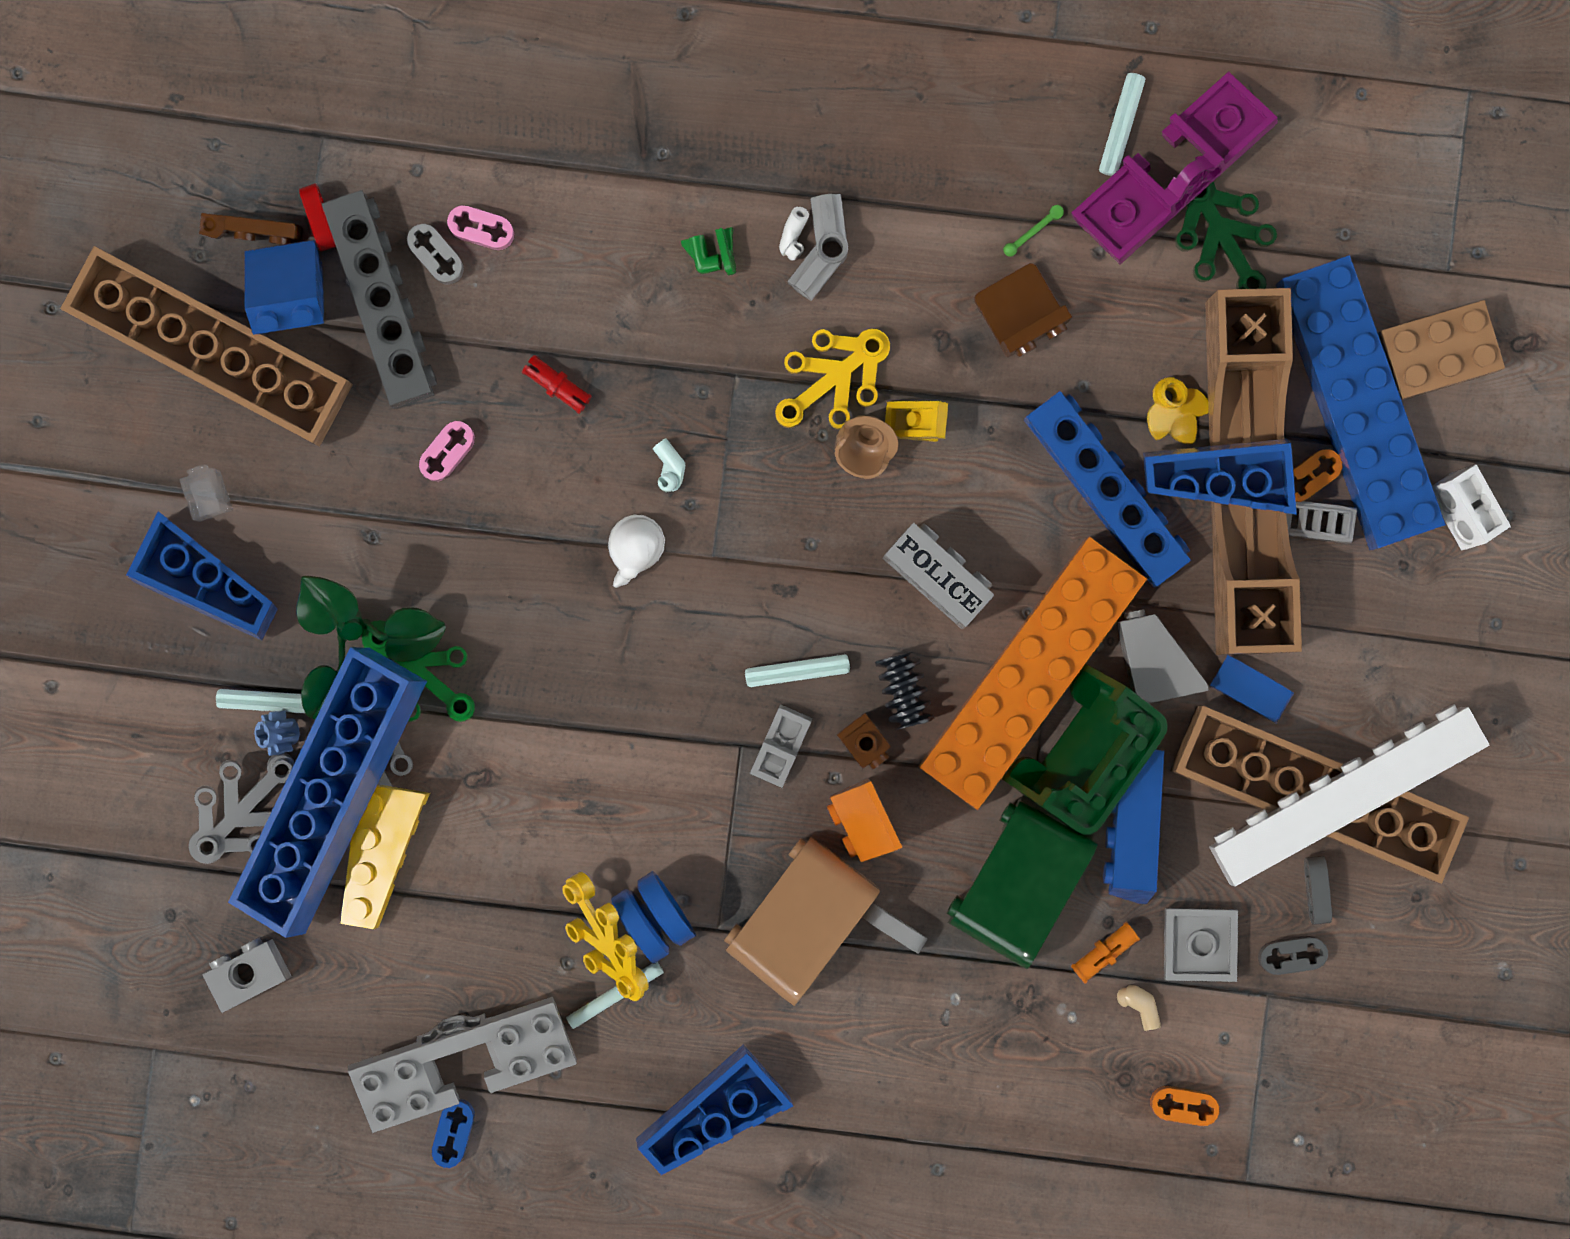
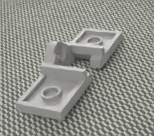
M550 997L490 1018H486L485 1013L476 1017L452 1016L441 1021L428 1033L417 1036L416 1043L348 1065L349 1076L372 1133L459 1104V1095L454 1082L444 1085L435 1059L486 1043L495 1066L494 1069L484 1072V1079L490 1093L576 1065V1056L554 998Z

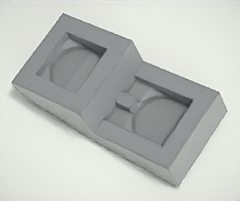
M780 704L750 774L782 788L813 718Z

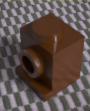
M866 713L836 734L862 769L869 765L873 770L889 758L885 751L891 748V746ZM863 737H870L873 741V746L868 751L862 750L859 746V742Z

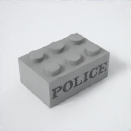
M913 523L882 559L958 627L963 629L992 599L994 594L989 589L993 585L978 571L973 575L962 566L966 562L965 559L954 549L949 547L945 551L936 543L939 536L923 523L918 527Z

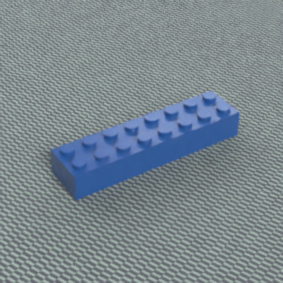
M1350 255L1281 279L1275 286L1276 288H1291L1292 333L1333 449L1342 460L1343 468L1341 472L1354 508H1357L1356 514L1369 551L1446 525Z
M350 647L228 903L285 938L306 934L427 683L425 679L371 648Z

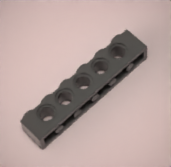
M363 190L322 203L390 406L396 409L434 396L432 386L437 385V380L431 364L424 365L421 353L425 352L426 348L420 332H413L409 319L415 318L408 297L404 299L401 297L398 286L403 284V280L397 264L390 265L387 252L392 251L386 232H379L375 219L381 216L374 197L368 199ZM357 224H365L368 227L367 235L361 240H353L351 238V230ZM369 257L378 258V269L371 274L363 273V262ZM381 290L389 291L391 296L389 303L384 307H375L373 303L375 294ZM391 324H400L402 327L401 336L395 341L386 340V328ZM403 357H410L413 360L412 370L405 375L398 374L396 371L398 360Z

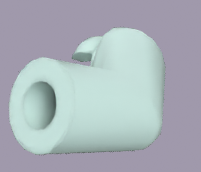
M665 438L653 450L664 463L661 477L658 478V486L662 491L671 492L678 490L681 486L686 465L678 452Z

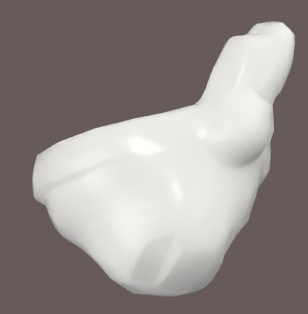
M630 515L617 522L611 530L608 549L610 557L619 569L613 582L615 588L627 585L631 579L636 578L638 573L650 568L659 561L664 551L665 537L661 527L653 519L644 515Z

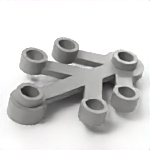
M287 753L272 755L267 762L268 772L239 802L238 780L241 777V766L235 760L224 761L219 769V774L224 784V818L215 827H213L212 806L216 802L215 790L210 786L204 785L195 791L194 800L199 809V830L189 840V852L196 861L205 864L213 863L220 859L224 852L249 851L252 853L254 848L251 846V843L255 839H259L260 832L253 833L250 837L226 836L235 827L265 826L272 811H250L278 783L286 782L295 764L292 756ZM279 764H285L289 769L286 774L278 775L275 772V767ZM227 766H234L237 769V773L233 777H227L223 770ZM202 792H209L212 795V799L207 803H203L199 800L198 796ZM204 841H210L213 843L214 848L209 852H204L201 850L200 845Z

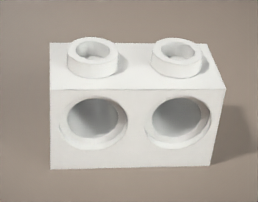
M1477 465L1453 472L1432 485L1442 516L1461 551L1485 544L1511 527Z

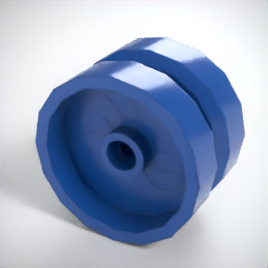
M651 871L637 881L638 890L645 901L644 904L633 891L624 889L612 897L611 902L616 908L621 923L629 936L640 947L646 957L655 964L669 955V945L662 933L663 931H665L673 943L679 946L694 938L696 934L668 888L654 871Z

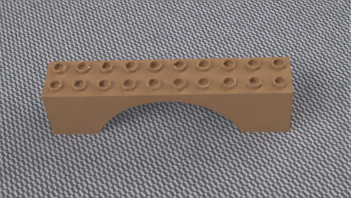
M1291 288L1217 290L1205 302L1210 446L1284 439L1286 395L1293 362ZM1211 501L1216 655L1302 652L1300 578L1292 557L1286 513L1233 504H1220Z

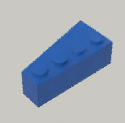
M1288 439L1143 452L1148 493L1193 500L1199 499L1227 505L1233 504L1297 515L1291 442Z
M159 511L157 512L126 576L136 584L259 640H263L277 612V607Z
M743 1044L636 1138L637 1147L654 1168L663 1175L703 1154V1151L719 1143L723 1144L734 1138L733 1136L751 1126L755 1127L765 1122L766 1118L780 1111L784 1112L794 1105L786 1091Z

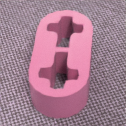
M469 206L455 207L448 215L447 224L450 231L461 240L494 250L506 249L514 240L513 227L502 216ZM464 214H469V220L472 223L478 224V228L465 227L464 232H461L455 220L456 218L462 219ZM498 224H502V229L507 233L506 238L500 237L498 242H493V236L483 231L484 227L496 229Z
M454 421L446 425L419 460V468L424 477L431 481L439 482L450 476L473 447L475 442L473 430L461 421ZM464 429L466 431L464 438L467 442L463 446L457 443L451 451L446 449L453 440L450 436L451 431L460 432ZM443 452L447 453V456L441 463L444 467L443 472L434 471L430 474L428 471L431 466L427 461L431 457L437 460Z

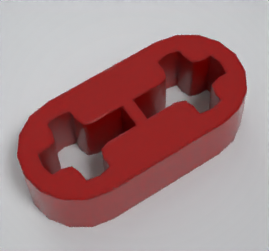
M317 183L299 188L300 197L320 252L336 247L322 207L324 200Z

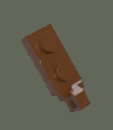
M201 213L199 234L220 239L226 233L234 232V239L255 241L256 235L269 236V243L287 245L290 244L291 239L301 240L303 228L292 223Z

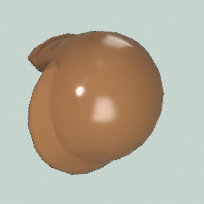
M867 415L856 416L845 421L837 434L835 441L837 463L844 471L855 477L864 479L877 477L884 472L889 461L898 451V438L893 429L882 420Z

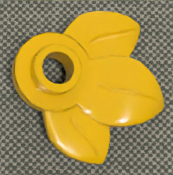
M1173 377L1164 378L1158 381L1153 389L1154 404L1147 413L1149 431L1155 440L1162 439L1169 433L1171 437L1181 443L1193 444L1197 434L1196 417L1209 413L1208 400L1198 389L1186 388L1183 382ZM1166 390H1168L1169 392H1171V394H1172V401H1169V400L1166 398V395H1165V391H1166Z

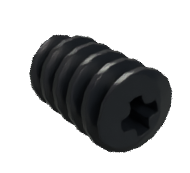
M911 653L875 662L876 667L887 668V671L878 677L880 681L890 682V685L882 690V694L894 696L885 706L889 709H897V712L889 717V722L900 723L901 725L895 730L927 723L935 719L934 714L923 713V710L931 705V701L919 699V696L927 692L928 689L926 686L916 685V682L924 677V673L912 670L921 661L918 658H909Z

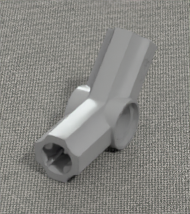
M824 194L810 198L816 245L787 281L798 293L810 301L814 299L836 269L847 258L848 242L846 239L841 194ZM835 241L841 246L842 253L838 257L830 258L823 253V245L827 242Z

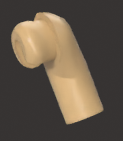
M1128 985L1127 988H1121L1118 991L1117 1000L1121 1006H1130L1140 1012L1144 1031L1161 1027L1156 1002L1151 993L1137 985Z

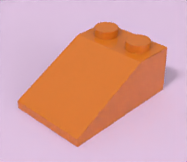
M868 778L829 796L833 804L826 807L835 826L842 823L848 834L842 840L851 858L858 855L860 862H864L902 848L875 788Z

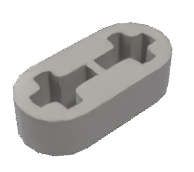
M418 224L412 227L407 236L408 246L434 278L446 285L459 281L464 271L463 263L441 235L432 226L427 224ZM422 233L427 236L431 233L433 236L429 241L436 250L430 254L424 246L416 248L419 242L416 238L418 234ZM439 255L448 263L452 260L456 262L452 266L455 272L451 276L446 272L442 275L438 273L442 269L435 260Z
M874 903L871 904L862 916L870 924L917 954L920 953L928 940L920 932Z

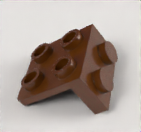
M1032 263L1023 266L983 289L974 297L976 306L1007 358L1015 353L1018 358L1026 355L1037 348L1035 342L1046 335L1049 340L1059 336L1068 330L1065 324L1072 318L1066 305L1059 306L1037 266Z

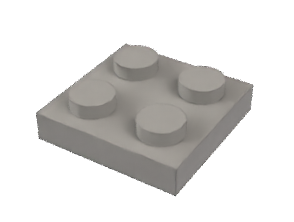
M1165 908L1164 980L1237 982L1238 910Z

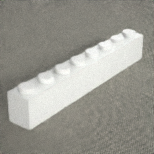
M1455 704L1444 708L1435 714L1438 720L1425 726L1423 722H1420L1404 731L1406 735L1404 739L1395 744L1392 739L1379 744L1372 749L1375 755L1364 761L1357 757L1341 766L1343 772L1331 779L1328 774L1311 782L1309 784L1311 790L1301 796L1297 792L1291 793L1277 802L1280 807L1267 814L1265 809L1246 819L1248 825L1237 831L1231 827L1214 836L1216 843L1210 845L1209 848L1229 884L1232 886L1241 884L1490 746L1469 707L1457 709Z

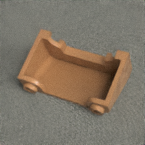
M812 836L807 841H804L802 838L799 839L788 854L793 860L787 870L743 927L736 923L724 939L729 944L725 949L727 953L793 1006L805 994L880 893V888Z

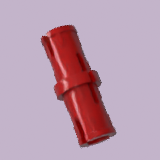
M533 355L528 362L536 367L539 373L530 366L525 365L522 370L523 375L528 376L547 390L546 394L551 398L556 396L575 410L576 413L580 414L585 409V406L574 397L576 396L588 404L592 398L591 394L586 393L567 379V374L563 371L558 373L540 360L538 356Z

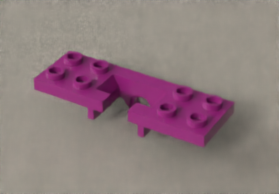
M1228 71L1182 114L1178 116L1174 113L1170 117V124L1162 131L1163 138L1172 147L1176 148L1182 141L1187 139L1203 154L1202 156L1195 157V161L1189 163L1177 178L1173 177L1168 187L1164 190L1147 174L1151 170L1150 164L1139 153L1133 158L1127 155L1123 159L1124 166L1071 212L1072 218L1121 265L1278 124V117Z

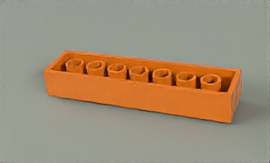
M1091 537L1086 538L918 767L978 810L1147 578Z

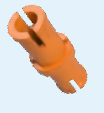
M1125 922L1104 941L1098 940L1095 942V948L1075 964H1072L1071 968L1083 983L1086 984L1089 979L1108 964L1113 966L1117 962L1116 958L1141 939L1131 926Z

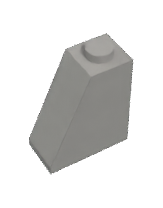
M1145 609L1124 614L1125 621L1116 623L1130 688L1147 703L1209 691L1206 681L1155 614L1146 616Z

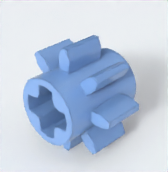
M285 710L262 715V721L256 724L254 731L258 746L260 748H268L269 756L293 751L292 745L298 742L300 735L296 720L286 718Z

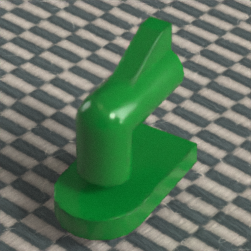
M733 227L715 230L721 256L720 254L709 256L704 235L694 236L681 241L682 247L693 258L696 270L700 274L721 270L722 262L728 276L736 274V263L733 255Z

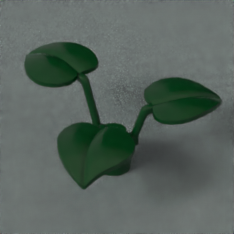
M302 576L296 605V615L299 624L304 630L313 634H328L335 628L338 634V668L335 670L330 666L320 665L307 675L301 690V703L304 712L309 718H317L345 659V642L347 640H357L364 630L367 629L379 640L386 641L385 652L389 658L400 662H410L424 657L437 646L445 632V623L425 610L407 607L396 610L387 618L384 625L386 633H382L371 624L369 619L362 618L357 599L348 588L329 579Z

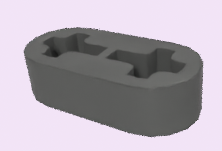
M1305 857L1304 873L1310 921L1312 925L1331 923L1332 907L1325 857Z
M1310 936L1271 941L1262 946L1258 953L1260 966L1273 975L1315 970L1321 968L1328 958L1326 945L1321 940ZM1311 943L1313 948L1319 949V954L1314 956V962L1311 963L1306 957H1296V952L1306 951L1308 948L1307 944ZM1275 948L1280 954H1290V959L1280 960L1279 967L1277 968L1272 963L1266 961V957L1271 956L1272 949Z

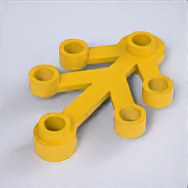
M825 329L816 331L812 337V345L817 351L826 352L832 348L853 352L843 361L804 357L800 352H790L784 360L785 368L789 373L798 374L804 371L826 375L796 399L788 398L782 400L775 410L778 423L786 428L798 426L803 419V411L836 385L834 406L829 413V423L833 428L840 429L844 423L836 424L832 417L836 412H843L846 416V421L850 420L847 408L851 373L862 364V386L857 391L856 399L863 407L874 405L878 398V393L875 389L877 364L884 361L890 351L888 337L878 329H867L861 332L857 338L832 335ZM819 335H826L830 342L827 346L820 347L816 343V338ZM869 340L877 341L879 344L878 351L869 352L866 349V343ZM791 357H799L802 361L801 367L798 369L790 368L788 365L789 359ZM867 389L873 392L874 398L872 401H862L860 393L863 390ZM787 406H792L796 409V416L792 419H787L783 416V409Z
M578 872L566 880L562 890L568 902L579 904L592 929L586 926L582 919L576 918L566 924L567 935L575 943L584 939L596 948L583 956V962L591 973L595 974L602 970L616 981V987L623 997L629 998L632 1001H638L644 996V992L648 990L649 985L645 974L636 966L635 954L637 953V946L629 935L625 934L618 938L617 922L619 921V915L612 904L606 903L595 911L589 900L595 896L594 885L585 873ZM603 954L606 955L610 959V961L605 959Z

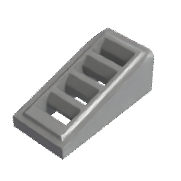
M1305 501L1296 502V509H1299L1297 529L1290 528L1292 514L1286 513L1289 536L1341 544H1351L1353 541L1357 508ZM1308 510L1314 511L1311 531L1305 530ZM1322 513H1328L1326 532H1320ZM1337 515H1343L1341 534H1335Z

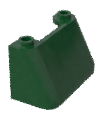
M1085 664L1070 684L1072 698L1082 707L1041 764L1031 757H1021L1010 766L1002 780L1077 832L1088 835L1096 832L1103 825L1163 740L1168 725L1163 714L1127 686Z
M1018 799L1015 805L1009 802L999 819V821L1004 823L1002 833L968 893L966 892L962 898L956 895L946 914L951 916L948 921L949 924L1021 967L1028 969L1091 861L1098 844Z

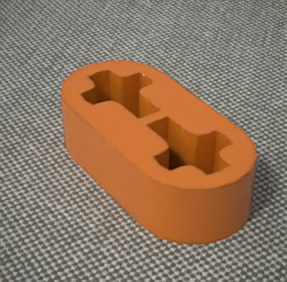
M1325 449L1315 452L1293 468L1295 481L1305 476L1309 479L1301 487L1303 494L1295 493L1296 502L1308 499L1339 476L1343 468L1342 460L1335 451ZM1320 457L1324 460L1329 458L1332 460L1333 464L1329 467L1331 470L1330 475L1326 471L1316 476L1312 473L1313 470L1320 466V461L1318 460Z
M1162 1086L1157 1088L1150 1098V1106L1153 1112L1159 1118L1167 1121L1208 1126L1214 1123L1219 1115L1217 1101L1210 1094L1202 1091ZM1166 1094H1171V1099L1182 1103L1181 1108L1169 1107L1168 1112H1163V1107L1158 1104V1100H1163ZM1205 1099L1206 1104L1211 1107V1112L1204 1113L1203 1118H1199V1114L1196 1111L1187 1109L1188 1104L1200 1105L1201 1100Z

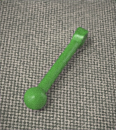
M1059 205L1052 206L1045 218L1014 243H1007L1004 246L1003 251L1005 255L1009 257L1014 256L1022 244L1052 220H1059L1064 214L1063 208Z

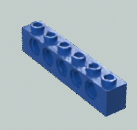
M1059 391L1026 416L1024 422L1141 574L1147 578L1152 588L1159 586L1191 561L1187 556L1190 549L1179 535L1173 537L1166 529L1165 525L1168 524V521L1163 513L1156 506L1151 509L1143 497L1147 494L1139 482L1134 478L1129 481L1121 470L1125 465L1113 450L1108 453L1102 446L1100 441L1103 437L1094 424L1091 422L1087 425L1078 414L1081 408L1070 394L1064 396ZM1062 422L1070 423L1075 429L1074 439L1070 441L1062 440L1057 434L1058 424ZM1089 450L1095 454L1097 464L1093 469H1086L1079 463L1081 451ZM1111 478L1116 481L1118 493L1115 497H1107L1102 493L1100 485L1103 479ZM1132 506L1139 511L1140 520L1137 525L1131 526L1124 522L1122 512L1125 507ZM1148 534H1154L1161 540L1162 547L1157 554L1149 553L1145 549L1144 540Z

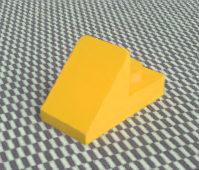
M941 401L887 402L885 423L893 429L898 439L937 442L938 439H945L948 403Z

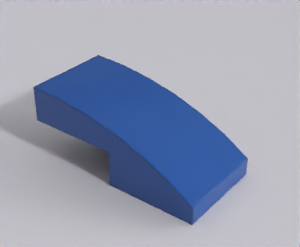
M1227 655L1210 684L1213 689L1243 704L1246 708L1277 724L1294 694L1289 689Z

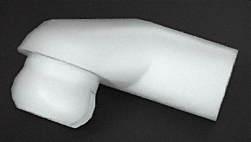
M795 207L791 211L785 223L779 244L781 254L788 256L792 261L797 260L804 251L803 244L797 242L809 218L808 211L803 207Z

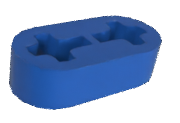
M459 1099V1104L445 1108L441 1113L432 1146V1157L436 1164L443 1168L456 1166L466 1152L475 1112L473 1106L464 1099ZM457 1107L463 1108L462 1114L468 1116L467 1121L462 1120L458 1125L457 1131L452 1130L454 1118L448 1115L449 1112H454ZM449 1136L455 1137L453 1149L458 1151V1155H452L447 1160L444 1158V1152L439 1150V1146L444 1147L449 1140Z

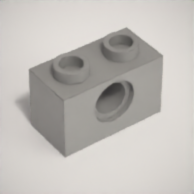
M259 937L241 947L244 954L232 960L229 954H226L209 963L212 970L203 974V977L221 1013L292 977L273 939L263 943ZM241 963H246L252 967L254 977L251 982H245L239 977L238 967Z

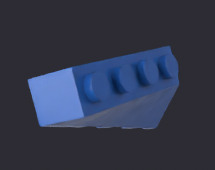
M1161 750L1153 752L1112 810L1113 827H1107L1105 847L1111 849L1110 862H1105L1103 883L1109 884V895L1138 904H1147L1157 892L1164 751Z

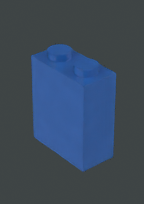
M315 240L245 251V311L253 335L324 324L323 266Z

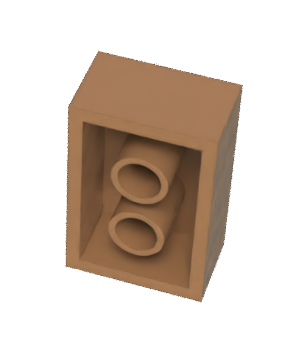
M1485 300L1378 332L1402 401L1491 375L1505 369Z

